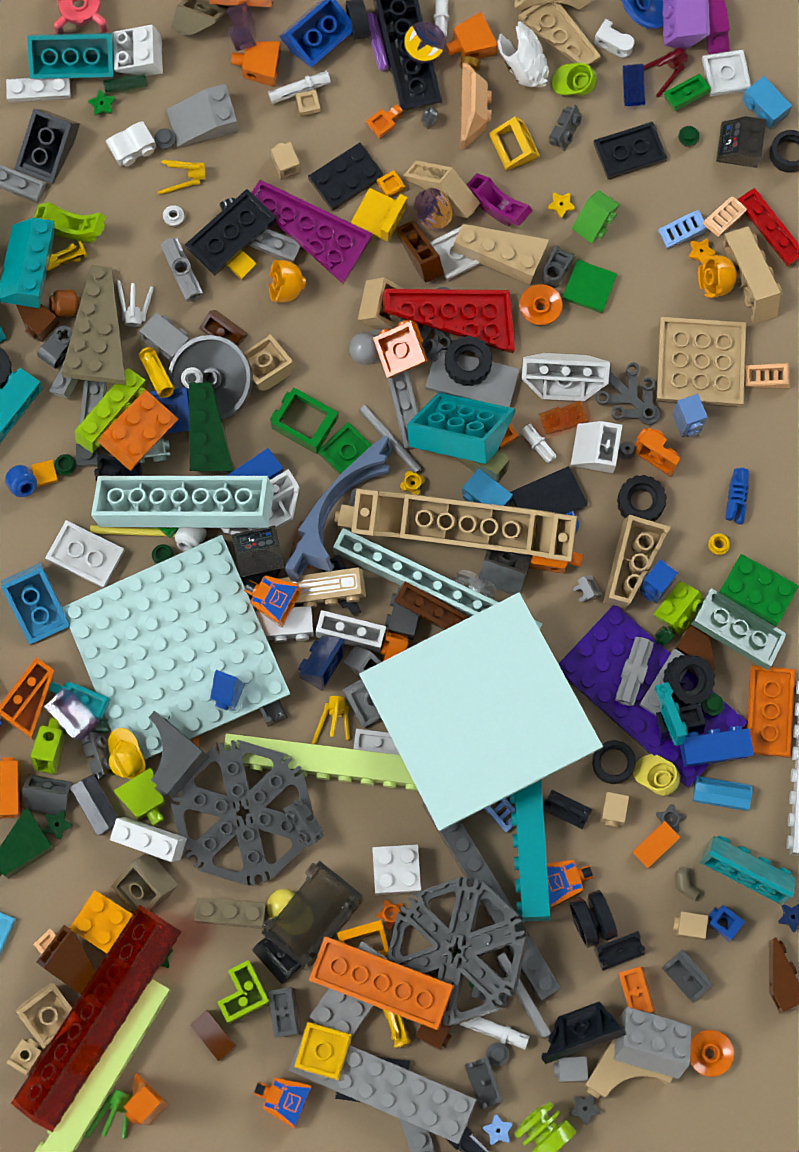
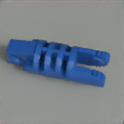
M743 467L734 469L729 484L730 489L725 514L726 520L731 521L734 519L735 523L742 525L745 520L747 490L749 489V470Z

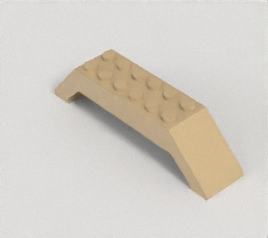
M356 489L351 533L406 538L572 561L577 516L417 494Z

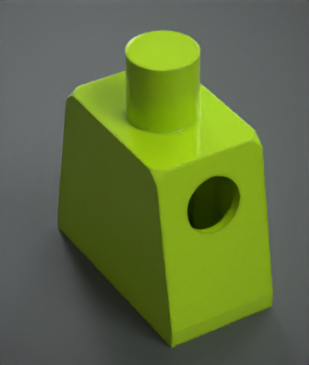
M50 718L48 727L40 726L30 756L35 771L57 775L65 743L63 730H61L62 720Z
M149 768L115 789L114 792L139 821L148 817L151 824L155 826L164 820L159 809L166 805L164 797L154 789L157 785L151 779L155 774Z

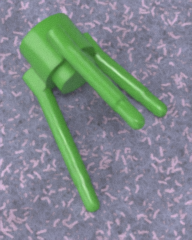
M114 1090L113 1094L108 1096L105 1105L89 1127L85 1137L89 1138L109 1108L112 1111L102 1133V1136L105 1137L116 1112L123 1113L124 1106L130 1101L131 1096ZM125 1113L122 1128V1139L126 1138L129 1119L126 1117Z

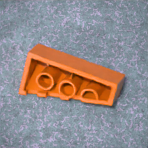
M136 1072L133 1075L132 1098L124 1106L127 1110L125 1115L134 1124L150 1125L169 1104Z

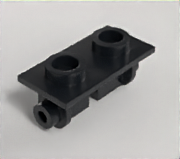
M551 790L543 806L544 811L582 830L592 811L591 808L554 790Z

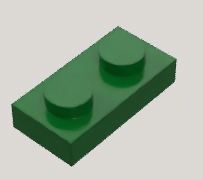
M699 73L665 91L664 98L676 112L711 93V87Z

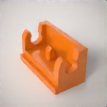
M640 966L619 972L628 1007L647 1013L656 1012L644 968Z

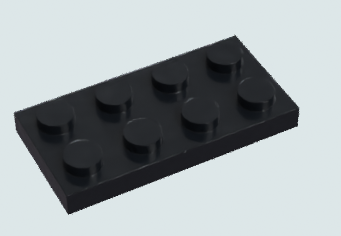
M246 189L185 244V247L216 276L277 221V217Z

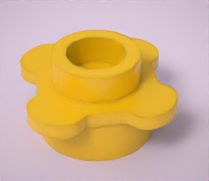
M407 471L404 482L400 484V488L402 491L407 490L412 492V494L419 495L421 485L425 483V478L412 471Z

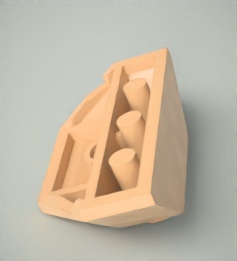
M463 63L461 149L467 148L486 131L487 123H491V110H487V103H491L492 92L488 91V82L468 63Z

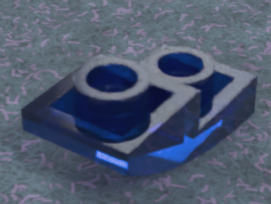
M644 64L623 65L625 107L645 105Z

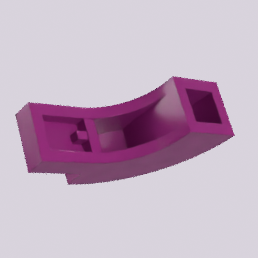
M709 0L710 35L706 36L708 54L730 51L728 35L730 27L725 0Z
M476 173L467 184V187L480 202L478 206L506 226L511 224L520 226L533 211L530 205L514 200L504 194L493 183L491 178Z

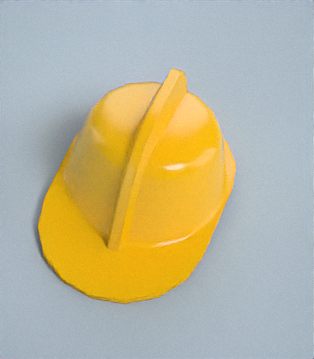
M117 728L112 731L108 739L110 752L109 767L117 776L133 779L146 769V763L138 741L129 729Z

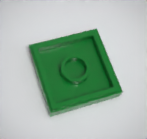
M577 260L562 300L603 313L617 273Z
M347 422L317 453L341 475L372 444Z

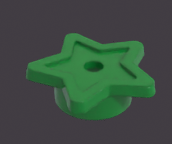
M99 90L97 96L89 99L88 103L94 107L95 116L105 113L111 114V104L115 97L105 96Z

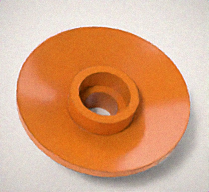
M544 284L533 285L522 294L520 311L528 322L535 325H548L559 317L562 311V299L559 293L551 286ZM542 305L544 309L538 310L537 306Z
M705 1030L692 1038L690 1064L699 1074L707 1077H716L724 1074L731 1067L734 1060V1049L726 1035L716 1030ZM708 1049H711L714 1052V1056L712 1058H708L706 1056V1051Z

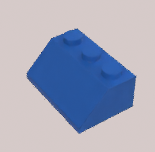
M320 0L279 37L292 54L311 68L351 34L353 30L351 19L336 0Z

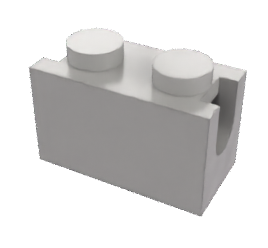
M155 313L140 329L141 339L171 362L175 353L189 341V335L182 328H175L172 325L173 322L167 316L163 315L161 317L158 313Z

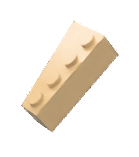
M462 224L455 239L452 252L464 255V257L473 261L477 260L482 265L530 285L546 251L549 240Z
M749 226L725 233L723 247L727 257L733 262L738 272L737 283L739 288L744 287L745 304L747 308L751 307L753 310V316H751L753 324L777 317L782 289L780 284H776L774 280V272L771 266L768 267L766 264L765 253L759 249L755 233H751Z
M628 515L622 523L603 603L615 605L622 609H625L631 603L665 536L668 534L670 526Z

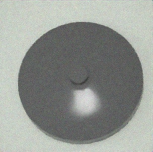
M206 335L188 341L175 353L168 369V377L174 388L185 387L181 381L182 373L189 367H195L202 372L203 382H213L222 421L235 415L245 405L251 393L253 373L248 357L237 344L223 337ZM190 374L188 376L189 381H196V376Z

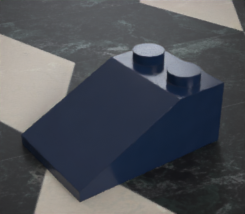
M322 636L319 641L315 640L309 650L312 653L308 659L304 658L298 667L300 671L299 678L323 691L345 655L344 639L339 637Z

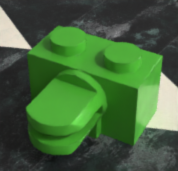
M600 190L596 191L588 198L572 229L591 244L598 238L601 240L608 231L606 226L611 224L617 216L615 212L620 203L613 201L612 197H608Z

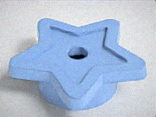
M494 1115L492 1124L483 1126V1130L490 1135V1145H494L499 1140L506 1143L510 1142L508 1131L513 1125L512 1122H502L498 1115Z

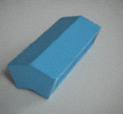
M697 776L692 802L748 811L750 809L753 789L752 785Z

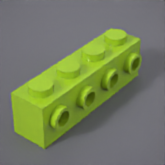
M129 368L124 372L126 385L114 384L75 430V442L92 454L98 447L102 446L98 442L102 434L145 391L146 380Z

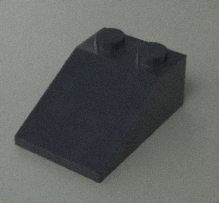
M33 108L15 169L54 184L75 142L80 123L44 109Z

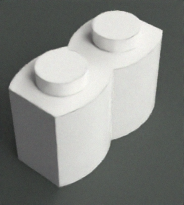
M143 121L106 140L107 146L119 167L132 165L136 158L149 156L156 148L155 141Z

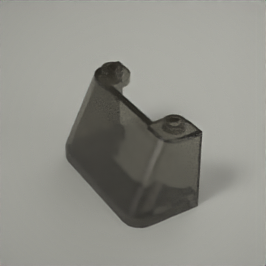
M320 860L317 864L312 863L306 870L305 874L308 876L305 883L280 914L273 919L271 917L267 918L261 927L264 929L261 933L305 971L315 963L324 937L327 936L334 939L337 932L343 928L364 900L360 892Z

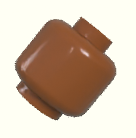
M72 289L55 290L53 295L49 297L50 311L54 312V315L58 318L75 317L80 306L81 297H77L76 292Z

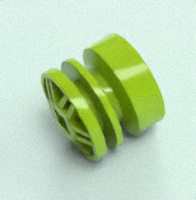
M550 1101L536 1108L528 1115L514 1133L517 1138L521 1137L525 1132L529 1135L522 1144L525 1146L534 1141L536 1145L531 1152H557L577 1132L567 1120L558 1125L554 1122L560 1114L558 1110L551 1116L547 1114L554 1106Z

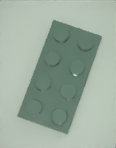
M712 588L706 594L691 624L766 670L772 666L787 635L784 631Z

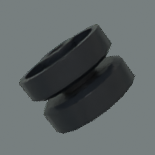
M600 890L588 894V905L581 897L569 901L575 927L586 948L599 944L598 932L606 941L618 936L612 913Z

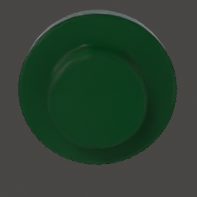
M685 126L679 131L678 139L682 145L690 147L698 142L699 132L693 126Z
M60 455L55 460V470L62 476H69L76 470V461L71 455Z
M160 544L152 551V559L156 564L174 557L172 548L166 544Z
M662 626L655 633V642L657 644L660 643L662 646L666 645L675 635L672 631L673 628L671 626L667 628Z
M711 693L708 699L702 701L701 706L707 715L716 716L724 709V701L718 694Z

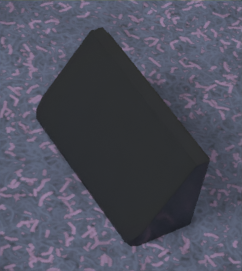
M273 931L252 949L255 955L281 984L303 966Z

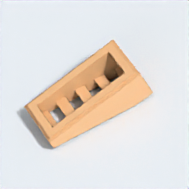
M732 196L704 220L703 224L719 237L741 220L747 209Z
M789 364L745 365V387L790 388ZM752 371H756V381H752ZM761 371H765V381H761ZM770 372H774V380H770ZM779 372H783V380H779Z

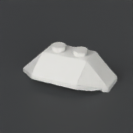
M541 353L523 357L522 380L541 399L586 401L608 384L610 362L588 355Z
M289 469L270 480L274 491L269 528H221L223 532L237 536L270 528L273 531L292 520L300 487Z

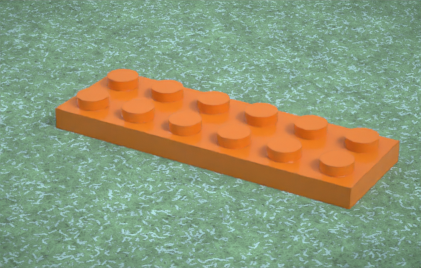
M327 936L323 939L309 977V981L439 1030L455 986Z

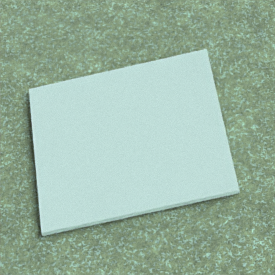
M223 535L62 607L96 693L111 699L105 712L111 731L117 728L129 729L138 741L144 760L162 753L161 736L156 725L148 718L153 711L162 715L187 738L193 739L290 695L254 607L250 603L251 600L248 593L244 592L245 586ZM216 670L235 676L245 684L236 709L228 708L227 711L215 706L216 702L210 699Z
M520 593L359 673L439 831L603 748Z

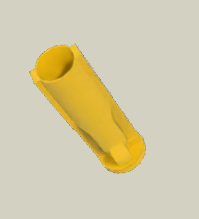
M78 241L80 246L76 247L74 243H71L68 248L50 255L47 271L72 261L79 262L81 261L80 255H84L86 258L87 252L81 241Z
M153 347L144 348L140 351L139 358L160 398L171 396L175 388L156 350Z
M383 1009L392 1033L391 1038L394 1040V1048L405 1047L412 1043L402 1016Z

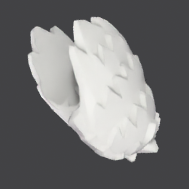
M519 21L518 26H516L518 50H515L509 39L507 40L500 34L498 40L499 52L505 60L508 71L515 75L519 85L544 87L547 85L549 70L542 46L533 30Z

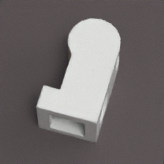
M605 19L595 35L594 44L618 57H629L633 51V37L612 29L613 22Z

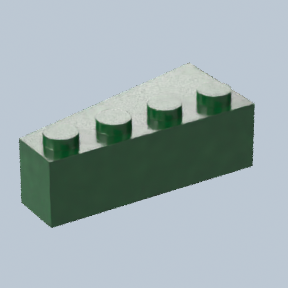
M190 382L189 471H234L235 467L213 382Z

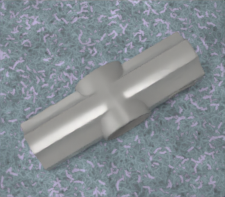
M170 238L165 240L160 245L186 302H193L199 299L203 292L178 239ZM180 267L187 268L185 272H177V269Z
M635 637L629 658L626 659L621 674L622 680L616 694L615 701L620 704L634 706L640 684L643 683L648 669L647 662L654 644L650 640Z

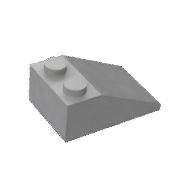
M226 84L204 89L166 109L178 148L238 132L237 120Z

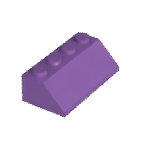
M663 0L662 14L665 46L676 49L680 47L685 51L710 35L709 0Z

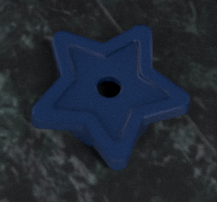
M783 904V916L778 923L786 924L792 932H796L799 925V904L794 907Z

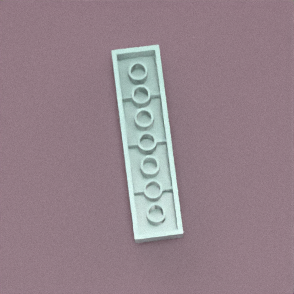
M98 476L91 516L99 527L269 528L274 487L268 476Z

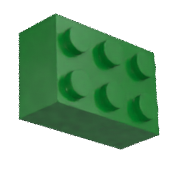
M740 554L719 593L776 627L798 590L799 585Z

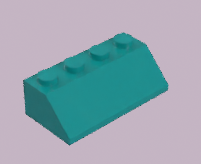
M113 33L30 34L27 36L30 79L114 77Z
M30 218L12 225L0 281V302L40 308L55 236L54 221Z

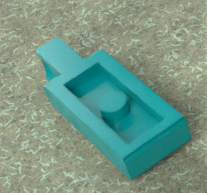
M52 682L48 689L51 693L59 696L57 700L62 704L101 720L111 701L110 698L72 682H65L64 686Z
M668 682L656 685L654 690L660 702L659 708L672 741L676 746L681 745L688 734V729L685 722H682L680 719V709L677 702H674L672 699L673 689Z

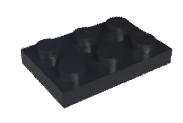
M359 142L308 175V179L333 211L375 184L377 179L384 176V174Z

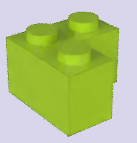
M249 960L228 970L238 991L217 1003L227 1023L231 1024L270 1004Z

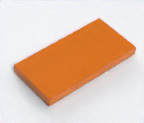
M750 666L746 729L749 728L754 755L791 757L795 669L770 667L766 670L761 666Z

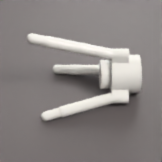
M118 280L117 287L122 310V321H124L125 326L140 327L142 322H146V313L154 287L151 286L149 288L141 312L139 307H135V284L132 283L130 307H127L126 311L121 281Z

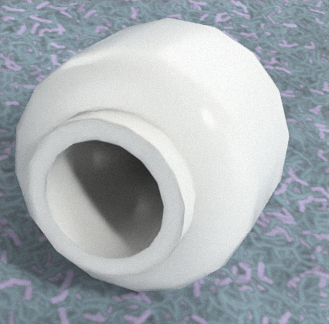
M179 527L175 534V541L178 548L185 552L202 544L207 536V532L204 527Z

